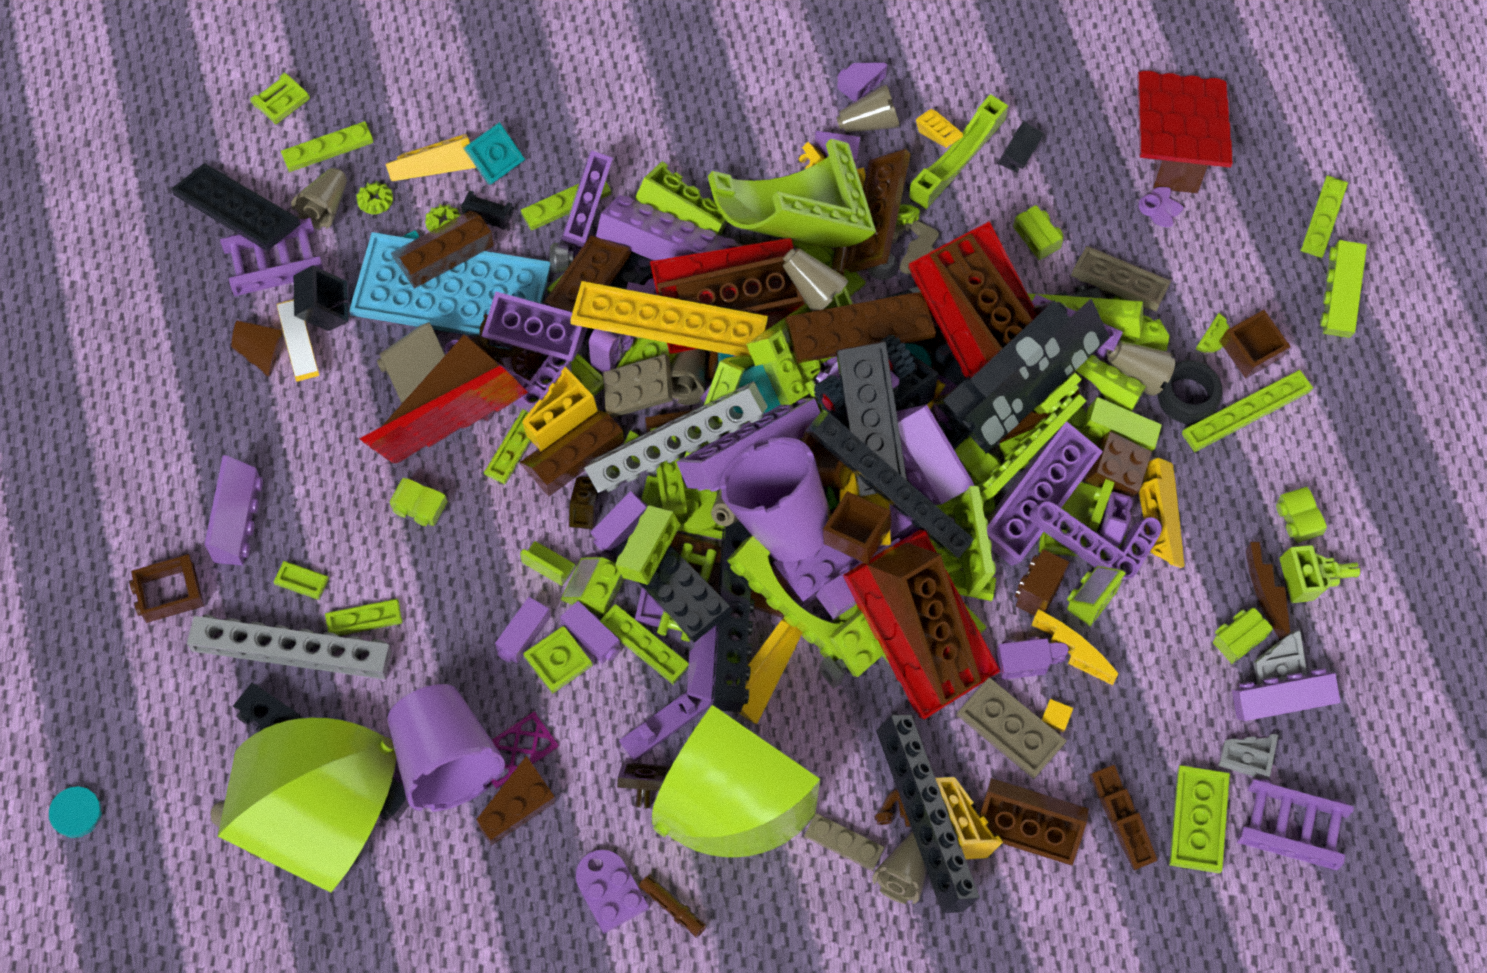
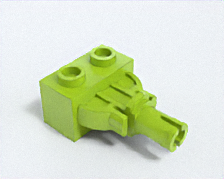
M1118 295L1113 298L1116 300H1120ZM1143 315L1144 322L1140 338L1120 337L1119 339L1120 341L1167 351L1169 334L1160 319L1153 321L1148 316Z
M790 351L778 361L763 364V367L780 404L791 405L809 394L805 384L819 374L820 369L818 368H820L821 364L834 357L797 364L794 351Z
M1313 545L1290 547L1279 558L1291 603L1314 601L1329 587L1339 585L1341 578H1357L1360 575V568L1354 569L1359 566L1357 562L1338 564L1333 562L1334 558H1325L1316 554Z

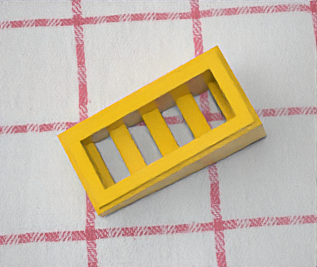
M933 109L928 110L916 119L919 133L945 148L963 137L961 131Z

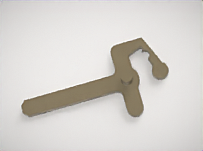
M914 221L912 224L907 223L895 226L892 244L897 242L898 236L902 235L903 230L909 231L911 229L919 236L917 240L909 243L907 254L899 266L900 270L905 274H911L908 268L909 263L935 250L933 246L939 236L937 230L919 221Z

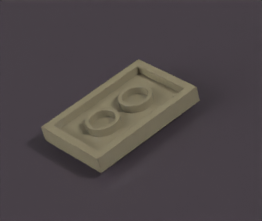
M666 354L603 372L606 413L611 418L673 401L670 357Z

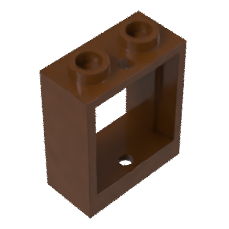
M189 554L131 571L133 580H129L132 594H136L138 600L134 602L137 615L142 616L146 623L204 607L195 566ZM183 572L189 597L149 608L144 583Z

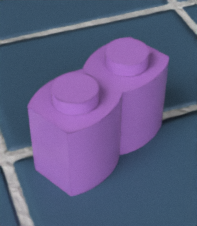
M1112 492L1101 519L1102 527L1099 536L1112 545H1121L1130 523V510L1132 507L1130 496Z

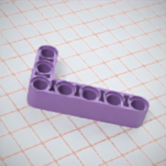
M650 278L644 286L655 288L654 280ZM594 329L589 339L592 367L601 372L617 368L627 350L623 351L621 349V339L617 335L618 333Z
M452 340L446 344L444 348L445 355L458 340ZM548 356L531 381L502 366L528 392L514 401L513 404L530 412L538 401L530 402L529 400L533 397L542 400L549 391V386L552 383L555 384L562 375L561 371L565 366L571 372V361ZM559 361L565 362L563 365H555ZM546 379H551V380H552V381H551L550 383H548V384L542 383V382H543L544 380H546Z
M1043 502L1033 507L1030 511V520L1035 526L1095 568L1102 566L1120 570V564H1122L1126 569L1123 581L1133 578L1137 574L1161 533L1160 522L1155 518H1146L1133 525L1118 549L1052 502ZM1041 509L1047 512V520L1041 516ZM1061 522L1066 525L1067 533L1061 531ZM1144 525H1147L1149 528V535L1144 532ZM1081 536L1087 541L1086 547H1083L1080 543ZM1132 544L1138 549L1137 555L1132 551ZM1101 550L1106 554V561H1103L1100 557Z

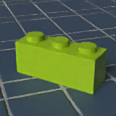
M1097 397L1088 407L1082 431L1089 433L1090 436L1095 438H1102L1108 432H1112L1147 450L1153 451L1157 444L1161 424Z
M647 506L644 514L640 516L639 523L634 532L629 536L628 543L623 552L617 558L615 565L623 578L649 584L680 527V523L673 511Z

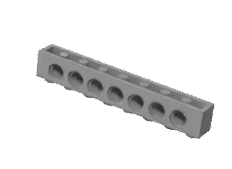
M753 381L592 459L584 469L598 493L605 489L607 492H610L620 486L619 483L627 480V482L635 480L640 476V472L645 470L648 473L660 467L659 463L665 460L670 463L681 456L680 453L686 450L688 453H691L700 448V444L707 440L709 443H712L721 438V434L726 431L733 433L739 430L742 424L750 421V423L758 421L763 417V413L768 406ZM733 406L741 407L743 414L735 412ZM713 416L720 417L722 424L716 423L713 420ZM692 426L699 427L702 433L694 432ZM672 436H677L681 443H675L672 440ZM651 446L658 447L660 453L654 452ZM631 455L638 457L640 463L634 462ZM611 465L617 466L620 473L615 472Z
M207 614L202 617L194 616L187 640V645L192 652L386 680L392 654L389 644L379 639L365 641L357 636L344 638L338 637V635L331 632L317 634L309 629L290 630L283 625L268 627L260 622H251V624L241 623L240 620L234 618L220 620L215 616ZM223 632L221 637L212 638L215 633ZM247 635L246 640L243 642H236L240 636ZM272 639L268 645H261L263 640ZM288 643H296L292 649H285ZM313 646H320L317 652H309ZM339 649L345 650L341 656L333 655ZM362 653L369 654L364 660L358 659V656Z

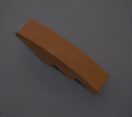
M1250 542L1245 552L1255 593L1268 622L1281 641L1291 633L1285 587H1275L1272 564L1262 563L1260 542Z
M1110 765L1090 773L1089 775L1099 800L1133 870L1158 861L1140 813L1135 811L1127 788H1123L1115 765Z

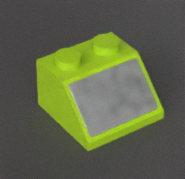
M603 557L581 558L561 597V601L571 605L579 601L588 611L603 618L610 610L625 578L622 577L615 565L616 563Z
M1097 566L1093 572L1088 571L1081 580L1083 584L1079 590L1075 588L1067 598V601H1069L1067 610L1091 627L1118 592L1126 573L1122 570Z

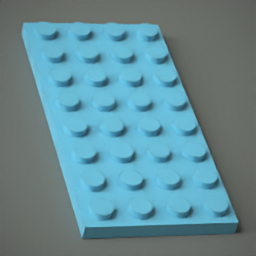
M372 232L349 312L351 316L416 327L430 322L434 330L477 337L480 335V325L484 320L483 315L489 314L495 292L542 304L551 269L550 262L484 251L414 289L392 257L391 252L416 239Z

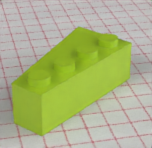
M661 161L644 177L635 197L637 201L641 202V204L650 205L653 209L663 213H670L680 220L689 221L702 229L711 230L721 236L728 221L722 216L716 203L710 198H702L700 190L695 186L690 187L682 182L683 177L677 172L672 174L667 170L668 165L665 162Z
M1339 240L1334 247H1331L1326 275L1327 287L1323 297L1325 310L1320 319V326H1323L1322 334L1351 338L1355 333L1367 244Z

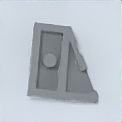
M1292 631L1253 661L1257 685L1264 684L1263 680L1267 678L1278 677V680H1285L1287 675L1293 673H1302V676L1307 675L1300 631Z
M1271 734L1268 738L1256 739L1254 736L1246 737L1243 740H1225L1218 766L1268 780L1271 775L1278 735Z

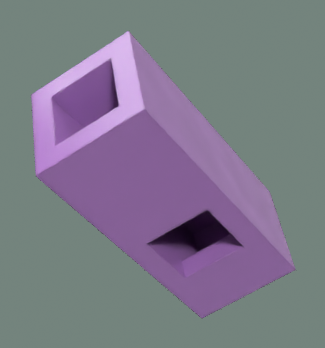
M630 491L590 532L596 538L593 541L595 545L602 551L606 549L611 552L634 532L639 523L640 516L644 514L648 505L637 494Z
M528 597L495 642L497 655L506 662L512 660L518 664L523 657V653L528 650L550 619L549 608Z
M579 601L560 616L561 625L600 663L603 664L606 660L611 661L618 655L620 651L619 639Z

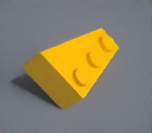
M566 366L561 371L562 375L555 384L552 383L549 386V391L544 398L538 400L522 421L527 437L540 451H543L597 412L594 396Z
M955 777L935 778L965 859L989 857L1003 841L999 836H993L986 826L988 821L984 816L979 817L972 807L974 802Z

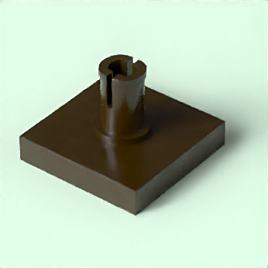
M622 762L617 787L637 789L635 806L641 808L644 796V808H650L652 790H660L671 766Z

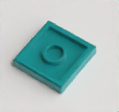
M500 122L463 147L488 185L493 184L525 160Z

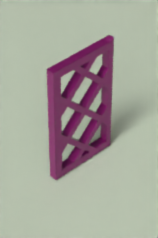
M535 711L492 739L498 750L512 751L510 765L505 764L504 769H509L508 774L499 781L492 779L491 783L497 789L507 781L518 767L514 766L516 752L531 754L530 761L534 764L559 747ZM531 719L537 724L535 732L521 730L522 725ZM510 733L516 734L514 747L499 745L500 740ZM520 735L534 737L532 750L517 748ZM538 737L548 739L551 743L543 751H536Z

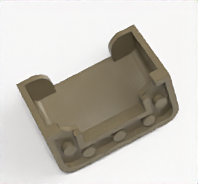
M430 322L418 326L379 353L380 358L377 359V363L381 372L386 371L387 375H389L402 404L441 361L445 354Z

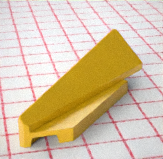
M465 133L397 156V160L386 163L390 179L397 181L476 168L463 147L470 143L468 136Z
M1156 458L1148 462L1143 478L1144 483L1139 491L1143 518H1155L1161 524V533L1150 552L1169 562L1170 565L1182 568L1185 564L1173 464ZM1145 525L1146 534L1149 535L1150 530L1147 527V525Z
M784 618L779 622L748 665L751 667L750 679L745 683V689H749L748 704L743 705L739 714L754 724L758 723L802 635V632L797 627L788 624Z

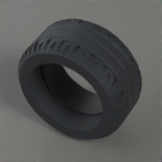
M1184 360L1175 363L1171 379L1168 383L1165 381L1162 383L1160 388L1163 390L1157 394L1160 407L1167 416L1169 415L1173 420L1183 424H1196L1213 415L1222 398V384L1218 374L1210 366L1208 367L1204 363L1196 362L1195 360ZM1182 379L1196 381L1205 388L1208 394V401L1198 405L1187 404L1175 396L1171 384Z

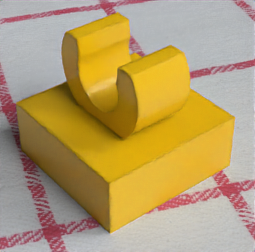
M807 142L802 147L806 153L802 154L798 160L804 163L809 159L810 163L805 167L807 169L824 160L825 156L815 145Z

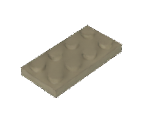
M1088 246L1084 249L1071 274L1072 277L1077 278L1081 282L1092 284L1103 291L1118 295L1124 300L1143 301L1144 308L1157 311L1171 283L1168 279Z
M990 677L957 712V716L1033 779L1041 773L1067 742V740Z

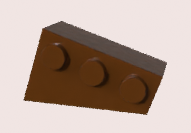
M527 756L476 819L478 828L491 846L555 803V796Z

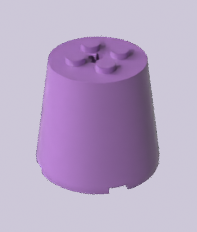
M794 438L768 439V444L757 448L753 445L733 459L724 471L720 481L721 497L750 534L770 552L769 556L781 562H794L805 559L824 546L823 528L830 519L831 512L810 448L802 441Z
M436 684L423 687L403 697L390 710L387 718L405 795L413 809L421 811L423 808H431L432 812L457 807L488 790L487 784L492 779L498 780L502 775L505 762L501 753L454 686Z

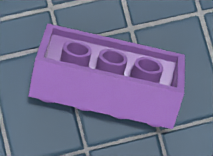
M495 292L482 337L572 362L583 344L587 327L571 325L572 312Z
M927 405L896 411L905 473L909 482L934 505H940L965 492L969 486H974L973 481Z
M223 455L205 546L214 563L243 565L244 558H248L250 552V545L247 542L249 535L252 536L254 532L252 517L253 513L258 511L259 503L256 497L257 492L262 490L263 479L259 476L255 467Z

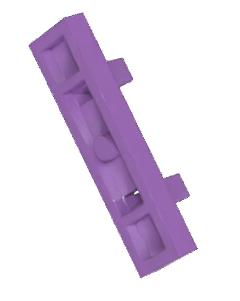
M685 692L620 739L619 743L635 762L711 707V700L708 702L687 695V692ZM683 704V706L686 709V713L682 710V708L679 705Z

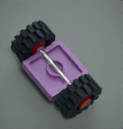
M888 335L879 342H886L892 387L894 388L899 385V381L914 371L915 363L912 362L914 359L909 355L910 351L906 350V345L900 343L898 337L895 338L894 335ZM838 369L814 386V391L816 392L814 394L818 398V403L822 405L823 411L826 410L827 413H830L841 422L846 418Z

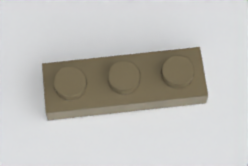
M817 813L804 835L805 838L871 871H874L885 848Z

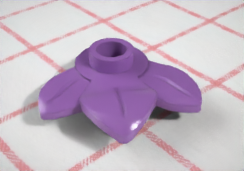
M1168 187L1154 189L1151 194L1142 197L1138 205L1141 213L1150 216L1155 224L1162 227L1173 226L1172 218L1179 215L1183 211L1184 206L1169 198L1171 189Z

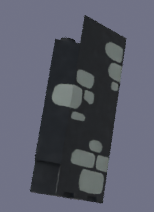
M1089 299L1071 317L1067 315L1068 310L1060 302L1056 303L1055 300L1036 305L1033 310L1038 315L979 371L970 374L950 394L940 395L933 402L949 420H953L967 437H971L987 454L1110 338L1092 299Z

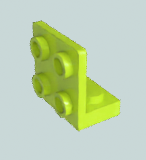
M1105 479L1103 487H1095L1080 482L1061 509L1096 533L1115 482Z

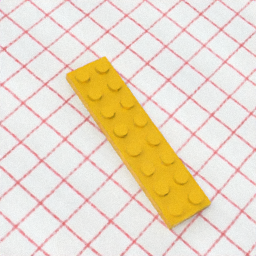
M581 281L571 316V325L735 356H751L746 344L765 332L768 316L584 281Z

